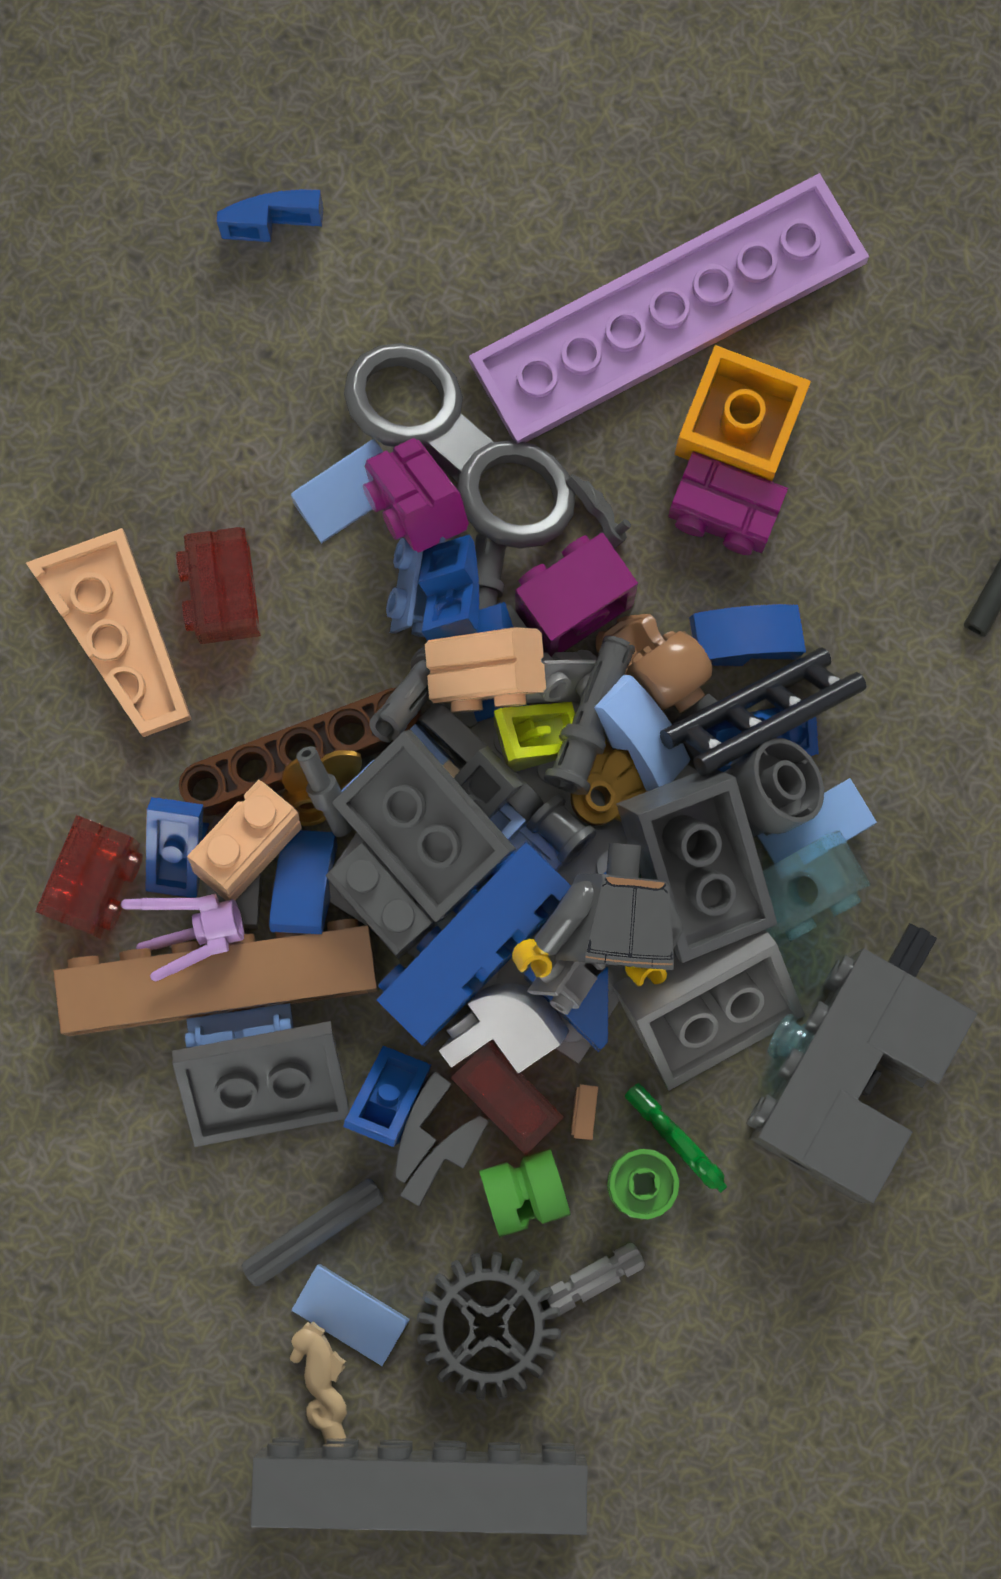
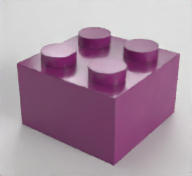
M603 532L591 540L587 535L576 539L561 552L564 558L549 568H546L544 564L537 565L518 580L521 586L515 589V612L527 628H535L542 633L543 653H548L551 657L555 652L567 651L634 605L638 582Z

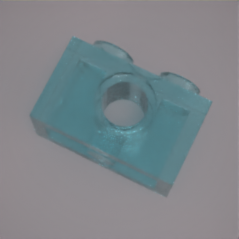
M840 830L826 834L763 871L778 923L766 929V931L773 939L786 934L791 942L817 927L813 917L828 909L831 910L835 917L862 902L858 892L871 884ZM802 876L811 878L817 885L818 896L814 903L804 901L798 894L797 885Z

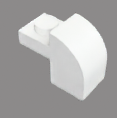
M501 983L479 991L468 1003L473 1012L466 1014L446 1030L451 1037L440 1048L439 1052L452 1068L493 1039L517 1073H520L561 1045L570 1031L542 995L530 994L527 991L529 987L524 985Z

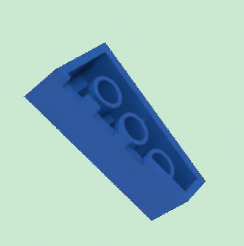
M527 842L516 853L513 852L491 873L493 877L479 892L474 889L453 909L457 915L443 930L436 926L416 946L420 954L407 968L398 964L378 985L383 993L377 1001L422 1046L425 1047L512 958L513 950L518 943L531 939L541 929L571 887Z

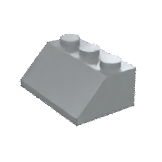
M766 929L684 963L678 960L675 951H673L674 970H666L667 978L661 984H653L647 976L642 986H637L629 976L613 984L630 1023L668 1091L805 1016L779 948Z

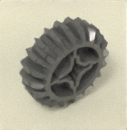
M500 1252L493 1253L491 1258L492 1268L483 1269L480 1254L473 1253L471 1255V1263L474 1270L465 1273L463 1265L459 1260L453 1261L451 1268L457 1279L451 1283L445 1275L438 1273L434 1277V1281L445 1290L441 1297L430 1291H425L422 1296L426 1303L436 1306L435 1312H419L417 1314L418 1322L433 1324L432 1332H424L418 1335V1343L426 1345L435 1342L437 1346L436 1350L425 1356L426 1364H434L443 1358L447 1365L440 1370L437 1378L439 1381L445 1382L453 1372L459 1374L461 1377L455 1388V1392L458 1394L465 1392L469 1380L478 1382L476 1388V1398L478 1400L485 1399L487 1383H496V1394L499 1399L507 1398L505 1381L512 1378L520 1392L527 1390L526 1380L521 1373L528 1369L533 1376L540 1379L544 1375V1370L534 1361L536 1356L540 1355L547 1360H554L556 1352L553 1349L542 1345L543 1339L554 1340L561 1338L560 1329L545 1327V1319L559 1317L560 1309L558 1307L542 1309L540 1303L553 1295L551 1287H544L535 1293L531 1286L538 1281L540 1273L533 1269L524 1280L519 1278L517 1274L522 1267V1260L517 1257L511 1262L509 1272L501 1270L502 1254ZM484 1280L500 1281L512 1286L511 1290L501 1300L492 1305L480 1304L463 1290L469 1284ZM524 1298L529 1303L534 1316L533 1337L527 1350L517 1341L508 1328L510 1316ZM450 1301L461 1310L470 1325L469 1334L454 1352L447 1342L444 1331V1318ZM506 1304H509V1307L501 1316L504 1322L499 1323L498 1327L504 1328L502 1336L511 1345H507L499 1337L495 1338L493 1335L488 1334L470 1347L469 1344L477 1335L474 1329L479 1328L480 1324L474 1323L476 1315L467 1306H471L479 1314L483 1313L485 1316L490 1317L495 1312L498 1313ZM488 1346L497 1347L515 1361L513 1364L498 1370H480L466 1364L479 1350Z

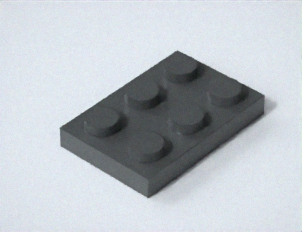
M412 730L403 731L332 802L335 808L435 922L443 920L516 850Z
M331 1021L172 1051L173 1067L194 1147L346 1119L350 1111Z

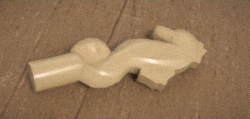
M313 1321L311 1324L307 1322L293 1336L291 1343L294 1350L290 1356V1361L299 1363L306 1355L305 1384L309 1392L316 1397L306 1407V1417L314 1428L321 1430L326 1443V1439L346 1438L342 1422L347 1414L346 1404L342 1396L332 1386V1381L337 1382L340 1373L345 1368L344 1364L346 1361L336 1351H332L324 1335L325 1329L319 1327Z

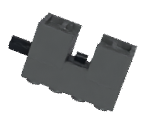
M911 923L907 926L888 962L864 948L851 957L845 954L842 960L838 959L823 984V987L830 990V993L824 1003L821 1001L817 1003L804 1026V1029L810 1032L800 1051L794 1047L792 1048L779 1070L778 1076L782 1079L772 1097L768 1094L765 1098L761 1096L746 1122L747 1125L754 1128L748 1138L749 1140L858 1203L874 1204L913 1131L858 1100L861 1094L864 1096L870 1095L882 1073L875 1069L877 1064H881L923 1088L927 1079L935 1084H939L978 1014L916 978L937 938L926 929L918 928Z

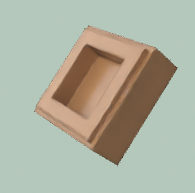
M580 1084L579 1087H576L570 1136H573L572 1139L592 1141L598 1096L597 1086Z

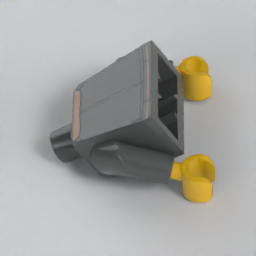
M609 843L606 874H578L575 877L573 885H571L553 914L535 936V939L523 940L514 948L512 958L520 972H524L531 962V969L535 976L546 977L552 970V961L548 955L557 954L556 960L625 966L627 975L637 986L644 984L646 976L653 984H661L666 980V970H674L673 950L683 932V924L670 896V887L667 882L639 878L641 846Z

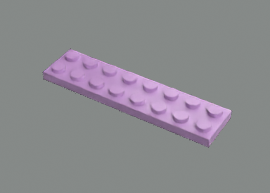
M819 173L469 355V363L511 438L516 443H526L867 263L869 255Z

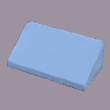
M375 439L370 440L291 493L293 504L321 544L373 510L364 493L363 484L369 482L364 467L366 460L383 452Z
M318 1264L292 1308V1311L311 1323L314 1321L319 1327L325 1329L327 1333L383 1366L410 1320L321 1264Z

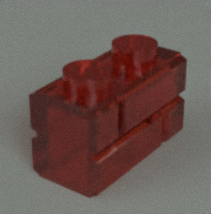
M235 527L220 529L216 532L205 531L186 534L184 536L185 551L176 552L180 581H189L191 600L182 601L186 631H195L200 644L261 636L250 543L245 528Z
M76 815L35 912L45 918L100 939L104 929L112 931L120 917L122 906L121 901H118L117 897L124 881L132 883L138 874L143 860V854L137 852L140 843L127 834Z
M490 1041L451 1077L452 1081L525 1156L564 1118L521 1073H517L509 1060Z

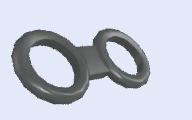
M403 343L379 345L360 355L348 371L344 397L349 414L360 429L381 444L395 447L412 438L419 440L436 463L458 482L457 490L461 494L467 519L477 532L497 544L519 549L543 546L563 533L573 517L576 495L566 483V479L570 476L555 456L540 447L525 442L516 443L515 440L493 442L461 414L463 396L457 377L442 359L417 346ZM402 366L415 369L427 376L438 389L441 409L434 419L423 425L407 427L393 424L379 416L369 404L365 391L367 381L372 374L386 367ZM515 463L528 466L539 473L550 486L554 498L551 514L537 524L523 526L501 520L493 515L482 501L479 481L483 473L498 464Z

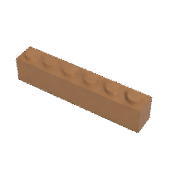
M343 919L328 922V931L322 934L275 932L276 939L255 941L254 934H244L243 940L229 943V951L211 955L156 982L151 980L150 977L153 971L203 947V945H200L198 941L177 943L171 945V954L151 956V949L149 948L127 950L119 953L120 961L101 964L99 963V956L72 958L67 960L68 968L53 970L60 1032L67 1036H75L290 1003L291 1005L379 992L371 930L368 925L359 927L358 919Z

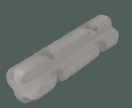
M627 1243L613 1251L615 1254L613 1257L608 1259L607 1256H604L569 1276L571 1280L565 1284L563 1281H560L551 1286L553 1295L547 1299L551 1307H558L560 1315L576 1307L575 1302L582 1299L585 1302L621 1282L619 1277L625 1274L629 1277L642 1270L645 1262L638 1248L633 1243Z

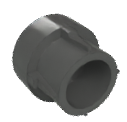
M775 738L765 742L755 750L733 761L730 765L731 768L725 771V773L736 777L752 837L762 833L766 836L772 833H786L813 819L822 808L824 786L819 769L811 756L802 747L790 740Z

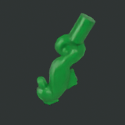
M640 1083L631 1087L625 1094L627 1101L646 1121H651L662 1138L709 1189H717L720 1193L725 1190L727 1185L724 1183V1173L716 1164H713L694 1141L662 1112V1106Z

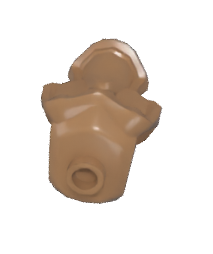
M639 614L617 619L615 625L605 632H599L596 636V649L598 653L603 638L609 635L622 638L630 642L629 645L635 646V652L632 655L625 675L633 676L662 711L675 705L681 713L705 696L700 687L711 678L712 663L704 648L697 640L688 635L686 631H678L676 633L670 631L661 636L655 618L651 614Z

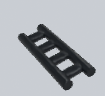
M821 647L661 730L660 739L668 749L687 742L701 754L694 758V766L700 775L706 776L755 750L763 743L781 736L861 693L867 687L866 681L858 672L840 679L828 671L826 667L831 665V656L825 648ZM806 679L820 691L801 700L786 689ZM766 699L781 710V712L761 721L746 709ZM726 720L740 730L741 733L721 743L708 733L707 730Z

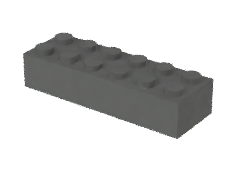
M275 1437L272 1438V1443H268L267 1447H263L253 1458L251 1527L587 1535L588 1465L584 1454H576L574 1445L565 1443L542 1444V1453H521V1444L514 1442L488 1443V1452L466 1451L467 1443L463 1441H435L433 1451L412 1450L413 1441L400 1439L381 1440L380 1446L377 1449H358V1439H326V1444L322 1445V1448H305V1438Z

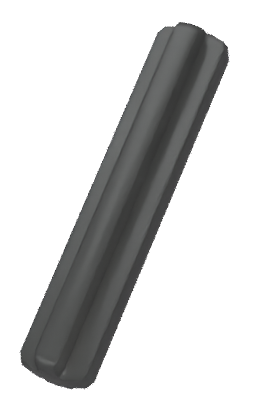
M365 1179L244 1261L241 1265L244 1274L255 1287L262 1285L380 1205L384 1200L383 1194L372 1179Z

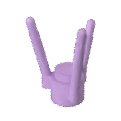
M211 894L199 898L124 899L121 902L122 908L126 910H200V913L192 915L193 928L163 935L137 944L136 949L149 948L151 950L197 939L200 945L207 944L153 971L150 977L155 982L211 955L229 951V943L244 939L243 921L234 899L219 902L217 895Z

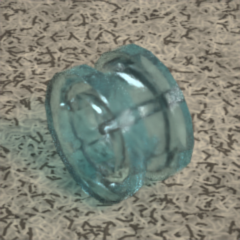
M792 1014L786 1015L773 1034L768 1047V1055L774 1059L779 1056H783L786 1059L793 1047L800 1051L810 1032L804 1029L805 1024L803 1026L798 1025L796 1016Z

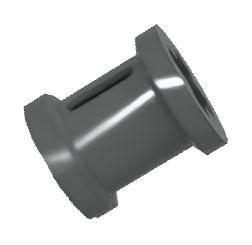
M558 794L544 803L534 813L526 827L532 833L539 832L559 852L557 859L564 865L577 857L591 843L597 832L591 825L584 827L565 808L566 800Z

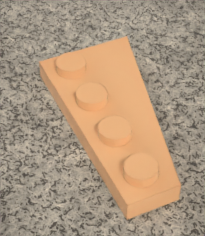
M122 528L26 562L143 737L192 720L126 533Z

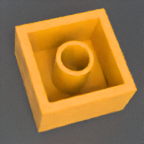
M715 345L678 437L674 455L689 460L694 451L772 482L811 381Z

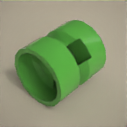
M551 1149L522 1157L520 1166L516 1168L505 1162L479 1170L499 1238L528 1229L530 1219L533 1218L544 1224L571 1215Z
M638 1149L624 1153L613 1163L608 1172L607 1191L611 1202L620 1212L632 1218L648 1220L661 1216L672 1207L678 1196L679 1178L675 1166L666 1156L655 1150Z

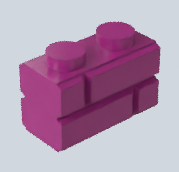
M412 438L395 446L392 453L386 450L366 460L364 467L369 482L363 484L364 493L375 512L384 509L382 512L384 521L395 540L404 537L411 548L419 553L438 544L442 537L447 540L467 530L469 522L460 492L419 440Z
M693 451L672 501L668 517L677 520L675 526L689 535L703 537L704 533L707 532L723 538L722 544L733 552L751 555L754 550L762 554L788 488Z

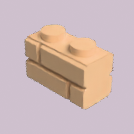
M513 627L427 640L428 642L425 643L426 667L430 670V674L427 675L429 699L433 703H451V713L483 710L482 700L494 699L495 707L526 705L527 694L543 693L546 689L545 667L541 662V658L544 657L542 633L538 629Z
M260 780L245 793L244 802L238 801L187 856L192 871L226 901L231 899L236 901L302 829L299 814L294 807Z

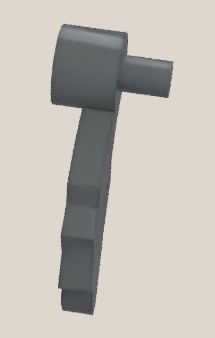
M571 474L566 479V483L581 499L587 510L598 519L603 528L600 533L603 532L613 548L616 549L626 540L625 532L631 527L630 522L624 519L619 524L615 523L612 507L605 501L603 493L597 491L589 481H582L578 476Z

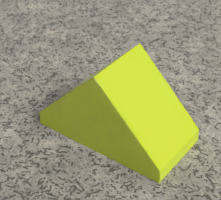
M572 702L504 707L494 711V726L505 763L514 772L556 760L562 744L559 738L560 732L567 724H572L575 716Z

